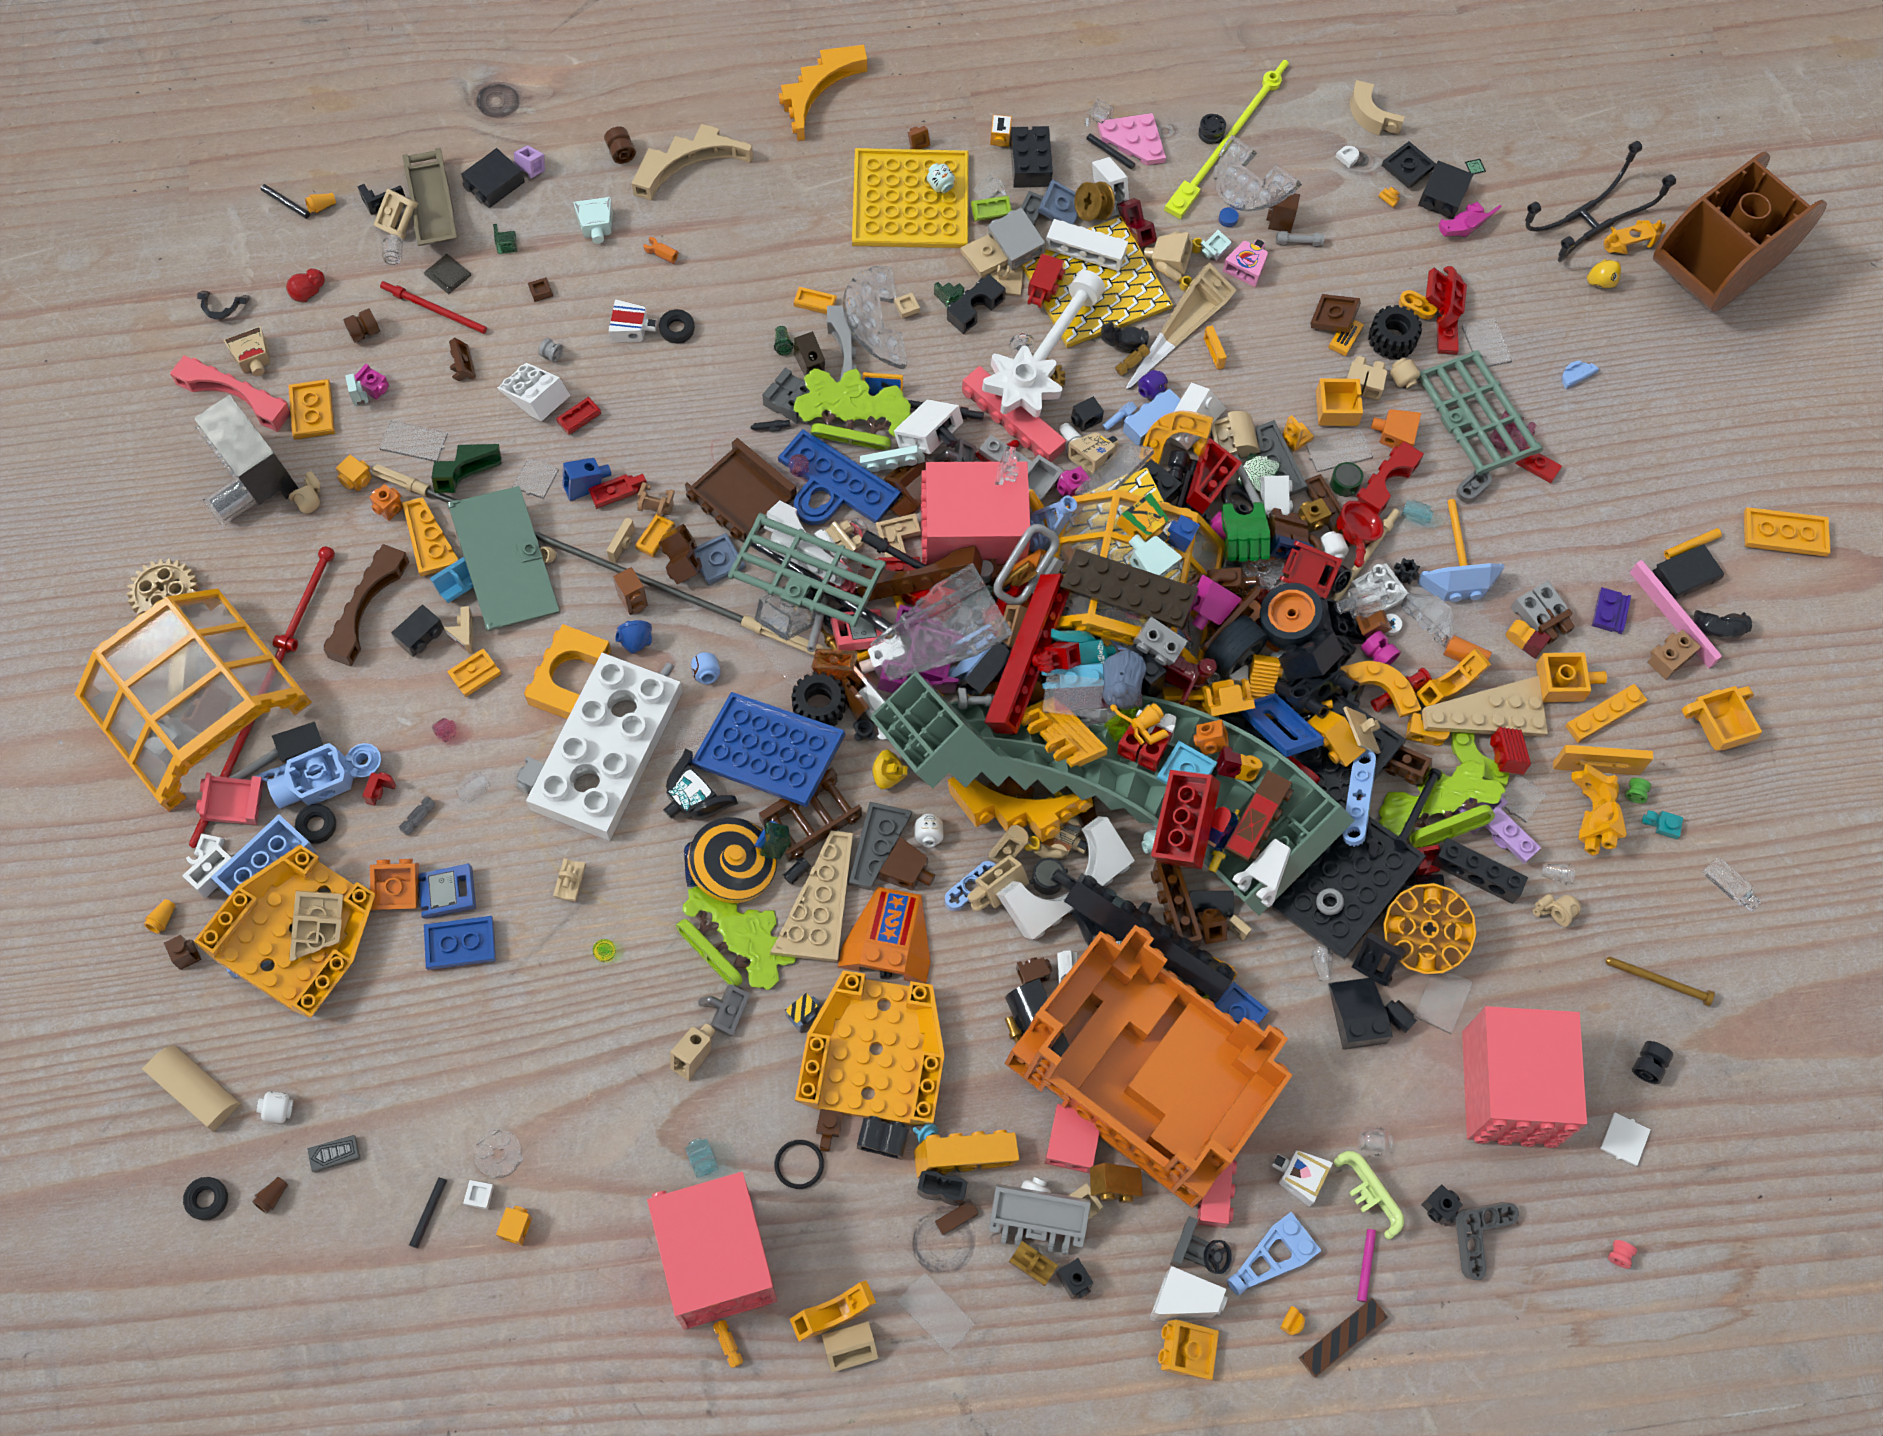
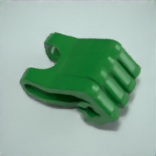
M1254 502L1253 511L1247 515L1235 512L1232 503L1222 505V528L1227 536L1225 538L1224 553L1227 561H1235L1237 559L1244 562L1247 560L1258 561L1259 558L1262 560L1270 559V529L1263 502Z

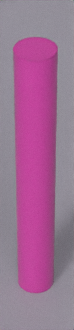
M1367 1229L1357 1296V1301L1364 1303L1367 1302L1376 1230Z

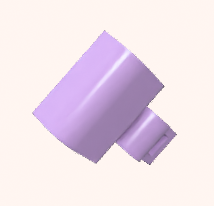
M1502 796L1499 802L1495 804L1477 803L1476 807L1489 805L1494 811L1495 818L1485 827L1492 833L1493 841L1500 848H1508L1523 864L1541 849L1529 835L1502 811L1508 803ZM1471 797L1469 798L1470 803L1474 802V799ZM1463 806L1458 807V809L1455 812H1453V815L1467 811V809ZM1482 827L1477 828V829H1474V830L1469 831V832L1474 835V834H1476Z

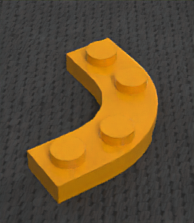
M1187 410L1174 411L1162 416L1148 430L1139 460L1148 462L1152 459L1160 465L1168 438L1179 432L1207 439L1210 435L1214 417Z
M1363 661L1341 667V670L1345 671L1349 678L1358 681L1360 686L1374 684L1386 690L1392 698L1399 718L1412 715L1413 712L1419 713L1422 710L1411 684L1395 668L1376 661Z

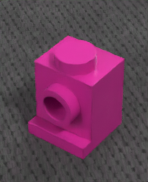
M365 364L355 375L356 381L361 382L363 391L376 400L389 387L386 377L371 369L368 364Z

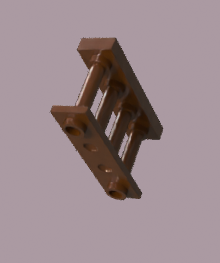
M833 767L826 771L810 801L826 824L816 832L799 810L800 805L783 798L759 812V819L764 828L769 825L770 821L778 823L776 830L789 847L785 851L788 862L792 859L801 858L806 850L827 838L831 831H838L847 824L852 825L862 816V807L858 804L851 808L835 785L838 782L837 773ZM824 790L829 791L844 812L843 815L835 820L832 819L817 798L818 794ZM787 813L793 815L808 836L798 843L794 841L780 821L781 817Z

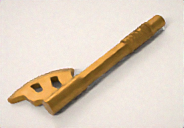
M1028 560L1008 575L1002 589L1010 583L1012 586H1020L1037 575L1038 572L1033 571L1031 561ZM994 586L981 596L986 599L992 598L995 595Z

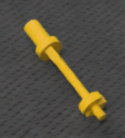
M1238 809L1235 810L1234 814L1231 813V822L1218 851L1213 850L1212 852L1213 858L1208 867V870L1216 873L1221 860H1224L1226 857L1223 854L1224 847L1235 822H1239L1241 819L1238 816L1240 813Z

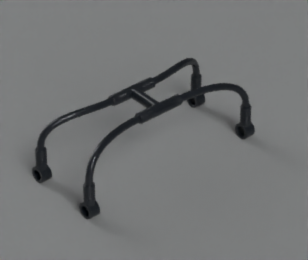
M1639 141L1629 144L1626 162L1608 189L1595 200L1589 201L1566 215L1565 218L1546 226L1533 227L1530 223L1533 222L1535 215L1541 211V206L1536 201L1527 206L1528 214L1525 219V226L1529 231L1540 232L1549 230L1566 222H1571L1579 216L1592 228L1584 233L1576 242L1571 236L1561 240L1562 247L1558 254V262H1562L1583 241L1589 240L1609 228L1614 222L1654 206L1667 195L1670 187L1676 184L1675 176L1669 174L1662 179L1663 186L1659 191L1658 197L1653 201L1609 218L1600 224L1587 212L1603 200L1619 183L1636 154L1642 150V144Z

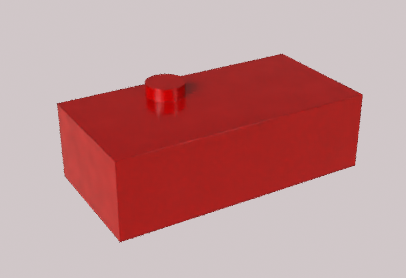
M1170 770L1151 857L1159 863L1202 869L1221 784L1213 775Z

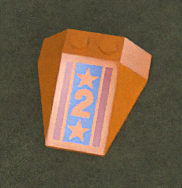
M877 887L842 945L838 968L860 972V968L865 967L904 975L905 981L926 984L930 968V954L922 895Z

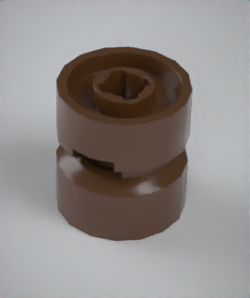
M617 126L605 133L604 140L615 163H628L635 157L636 150L626 128Z
M369 308L359 312L357 317L351 315L343 319L354 343L365 339L366 334L372 336L381 332Z

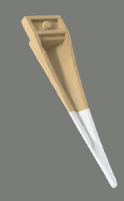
M1211 263L1206 264L1192 280L1149 349L1150 354L1143 359L1126 389L1131 388L1178 344L1225 305L1235 293L1236 289Z

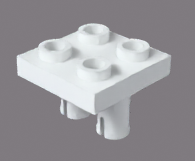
M1387 563L1375 565L1372 571L1351 582L1352 588L1371 614L1379 610L1387 611L1407 600L1410 596Z

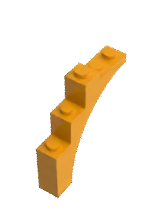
M864 45L820 50V58H817L818 65L801 67L798 83L781 85V93H778L779 104L784 106V112H789L790 119H794V122H791L792 133H796L797 141L805 140L804 127L806 116L811 105L825 89L843 78L867 72V56Z
M954 777L947 780L950 795L976 828L996 818L1005 831L1013 825H1018L1022 828L1028 825L1041 842L1052 839L1060 833L1061 823L1068 822L1072 817L1081 812H1086L1089 808L1093 807L1092 797L1081 800L1075 793L1051 799H1019L993 791L975 779L966 788Z

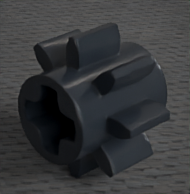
M1403 558L1401 564L1396 562L1394 574L1401 583L1411 585L1413 579L1417 580L1420 575L1418 573L1420 566L1416 565L1414 559L1406 560Z

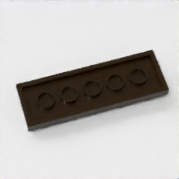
M1078 548L1075 550L1060 585L1061 590L1148 619L1153 617L1160 623L1181 630L1184 629L1199 592L1197 587Z

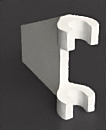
M1274 838L1245 871L1237 873L1232 880L1244 892L1250 887L1252 878L1267 886L1260 889L1256 896L1262 900V904L1270 907L1275 900L1291 849Z

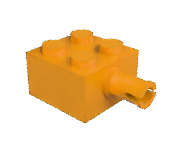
M1585 652L1543 653L1536 663L1543 702H1584L1591 692L1590 684L1605 685L1607 682L1606 671L1588 672Z

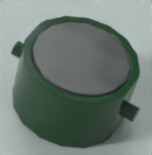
M1351 462L1339 463L1335 467L1330 480V486L1334 493L1343 497L1354 496L1359 491L1364 475L1361 468Z

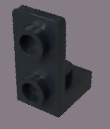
M365 184L357 186L371 215L377 213L386 192L375 196L372 189L368 191ZM401 186L390 189L405 196Z

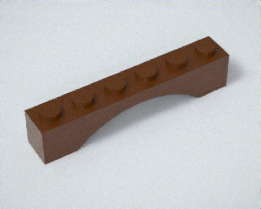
M382 544L380 549L375 552L373 562L370 567L366 568L360 585H357L354 589L351 601L344 607L341 619L336 621L332 635L324 643L323 650L329 659L352 667L361 651L359 627L363 613L376 594L401 578L409 564L406 552Z
M976 546L957 549L943 559L919 569L909 571L884 569L868 601L979 579L981 577L983 560ZM862 569L858 571V575L872 579L876 569ZM856 583L855 589L859 596L863 598L868 587Z

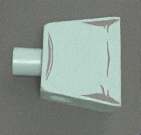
M606 197L574 202L576 217L585 238L592 237V241L596 244L602 243L604 236L612 233L613 209L611 198Z

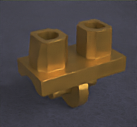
M1023 1241L1009 1260V1263L1043 1286H1046L1058 1267L1056 1263Z

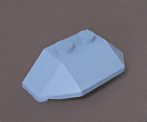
M1488 563L1423 571L1418 579V585L1442 601L1478 600L1486 595L1504 569V564Z

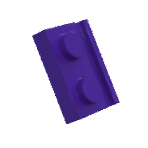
M1601 587L1592 626L1622 634L1625 628L1631 595L1625 596L1621 592Z

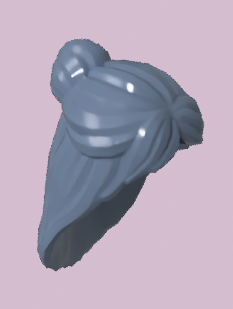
M1125 649L1104 661V690L1102 695L1104 701L1109 706L1115 704L1119 709L1128 710L1137 702L1147 670L1145 661L1138 653Z

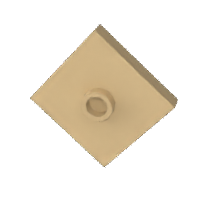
M989 235L960 248L962 255L980 277L997 270L998 265L1001 268L1008 264L1007 257L993 237L990 238Z

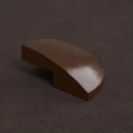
M844 677L842 679V686L845 689L846 703L853 717L858 721L864 717L863 714L870 710V707L856 688L850 684V681Z

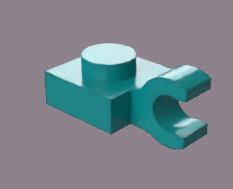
M1651 810L1647 811V815H1643L1642 823L1656 827L1657 834L1676 840L1680 837L1683 817L1661 811L1658 814Z

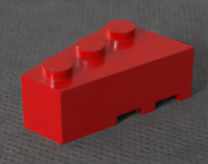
M1211 438L1208 439L1200 451L1186 503L1201 514L1205 512L1242 464L1240 460Z

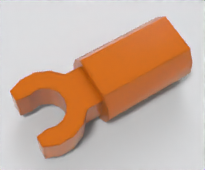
M649 237L651 246L643 245L645 252L655 253L656 256L670 263H674L678 258L679 252L663 243H658L654 237Z

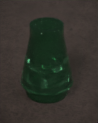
M778 326L775 329L774 350L779 355L786 356L792 352L794 344L787 332V328L785 326Z

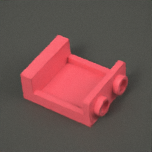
M206 772L205 779H201L200 792L203 793L202 799L197 801L196 812L199 813L203 821L257 825L263 790L262 778L252 776V780L216 777Z
M1057 1104L1044 1164L1090 1174V1167L1094 1164L1100 1131L1096 1129L1092 1122L1081 1118L1073 1108L1069 1106L1064 1108L1061 1104Z

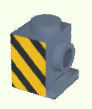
M805 993L785 1009L786 1017L801 1033L804 1030L803 1025L805 1023L808 1025L816 1019L817 1013H819L818 1009L822 1005L814 996L810 997Z

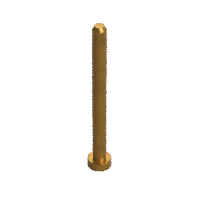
M1607 957L1605 963L1609 966L1703 1001V1005L1710 1006L1713 1002L1714 991H1701L1613 957Z

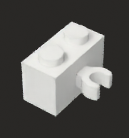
M217 844L206 854L201 849L196 848L195 850L199 854L196 860H192L189 856L186 858L192 867L182 876L204 898H207L218 887L211 877L231 859Z

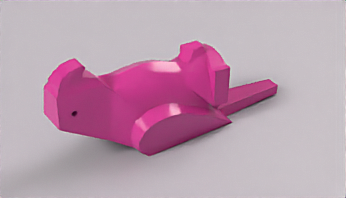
M1478 202L1471 205L1468 204L1466 211L1459 213L1453 220L1444 221L1442 219L1438 224L1439 231L1444 237L1458 235L1467 237L1502 206L1499 205L1489 213H1485L1484 208Z

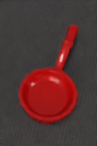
M1348 501L1343 505L1336 524L1338 531H1343L1344 539L1356 545L1354 564L1357 568H1360L1365 563V544L1368 545L1370 542L1381 538L1384 528L1379 515L1371 507L1359 501Z

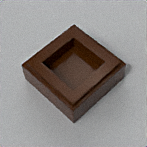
M547 277L528 283L534 302L553 297Z

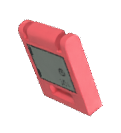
M880 609L870 610L876 615L882 617ZM851 611V612H844V613L849 614V615H851V616H854V614H855V613L852 612V611ZM831 617L838 650L869 649L888 640L887 635L861 617L855 628L850 627V624ZM846 624L848 636H841L840 630H845Z

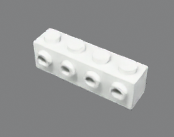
M1054 219L1046 237L1045 249L1119 271L1127 252L1128 241Z

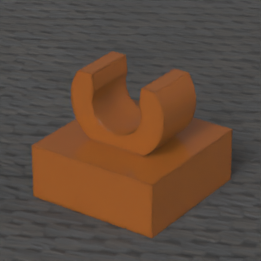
M916 126L909 129L910 149L920 150L930 146L929 133L925 126L920 128Z

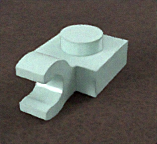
M354 374L345 375L353 404L357 406V402H361V400L368 403V396L363 391L361 382L356 381Z

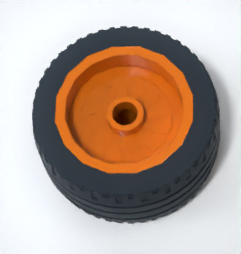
M1287 583L1273 588L1262 601L1260 608L1261 627L1267 633L1270 643L1277 648L1285 650V648L1291 645L1302 646L1308 643L1315 633L1324 630L1325 611L1319 595L1312 588L1304 584Z

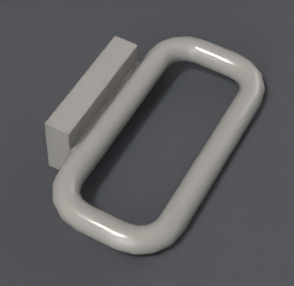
M1033 524L1027 528L995 580L994 593L1000 600L1009 605H1021L1027 601L1031 593H1034L1040 575L1058 574L1064 562L1054 556L1059 547V537L1053 530L1041 524ZM1039 532L1051 540V545L1035 570L1038 574L1029 580L1022 594L1014 598L1002 590L1003 583L1032 535Z

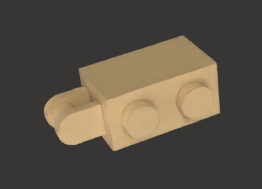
M1008 855L975 880L978 887L967 896L968 900L972 902V909L980 911L988 904L994 908L1001 905L1002 902L996 894L1013 881L1021 882L1024 887L1028 885L1029 880L1023 865L1011 855Z

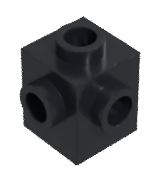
M1442 1184L1421 1204L1428 1211L1427 1215L1435 1223L1439 1222L1441 1225L1447 1221L1453 1223L1456 1220L1458 1210L1463 1206L1459 1196L1452 1190L1445 1188Z

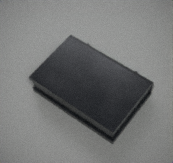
M1705 544L1656 565V569H1653L1656 577L1674 599L1684 597L1693 591L1713 584L1724 576V572Z

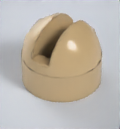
M551 547L540 548L544 563H552L557 556L556 551Z

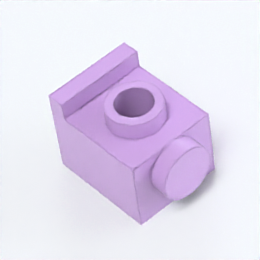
M528 145L514 152V164L524 172H527L530 178L545 171L543 153Z

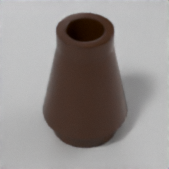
M276 1177L274 1181L254 1195L255 1199L252 1203L266 1214L270 1210L273 1211L288 1184L280 1177Z

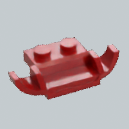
M1447 266L1443 269L1448 276L1442 274L1435 267L1429 270L1425 299L1439 309L1442 317L1438 320L1437 324L1443 329L1458 320L1465 311L1467 284L1463 282L1461 275L1452 266Z

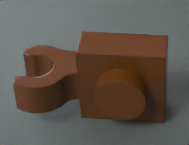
M820 1109L816 1134H822L820 1151L829 1152L832 1136H840L843 1112Z

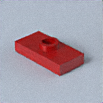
M1458 320L1445 329L1437 324V353L1457 355L1459 351Z
M588 396L557 417L556 421L568 435H571L602 413L601 409Z
M1540 453L1518 460L1515 463L1549 483H1552L1562 465Z

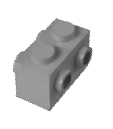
M1150 617L1146 620L1133 642L1137 644L1136 647L1143 653L1147 654L1149 652L1155 656V660L1161 665L1166 666L1167 664L1170 666L1175 662L1188 641L1153 617Z

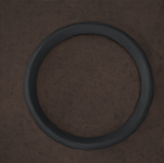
M793 1140L780 1148L775 1158L774 1168L777 1177L784 1185L794 1189H804L818 1181L823 1173L824 1159L821 1151L815 1144L806 1140ZM802 1144L812 1148L819 1159L817 1174L812 1180L804 1184L791 1183L780 1172V1158L783 1152L793 1145Z

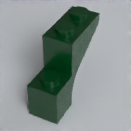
M499 444L458 445L455 461H434L431 476L434 492L456 493L458 484L464 478L500 465L502 457Z

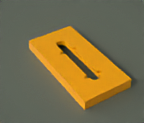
M1565 745L1554 759L1553 769L1583 771L1584 765L1589 764L1601 773L1640 775L1653 760V751Z

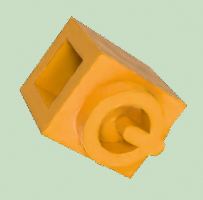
M352 455L346 457L336 467L338 481L348 490L353 488L358 492L369 484L372 476L369 472L370 467L363 460L358 461Z

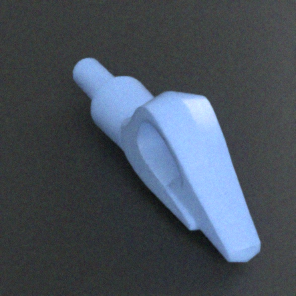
M286 764L260 773L256 777H261L262 781L267 782L270 780L268 779L269 776H274L275 778L285 774Z

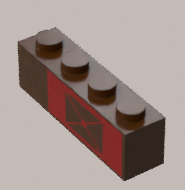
M1270 770L1266 772L1224 847L1227 853L1250 864L1252 859L1256 860L1261 852L1259 846L1262 840L1267 841L1272 832L1271 824L1274 820L1277 822L1282 815L1283 809H1281L1284 801L1289 802L1294 793L1291 781Z

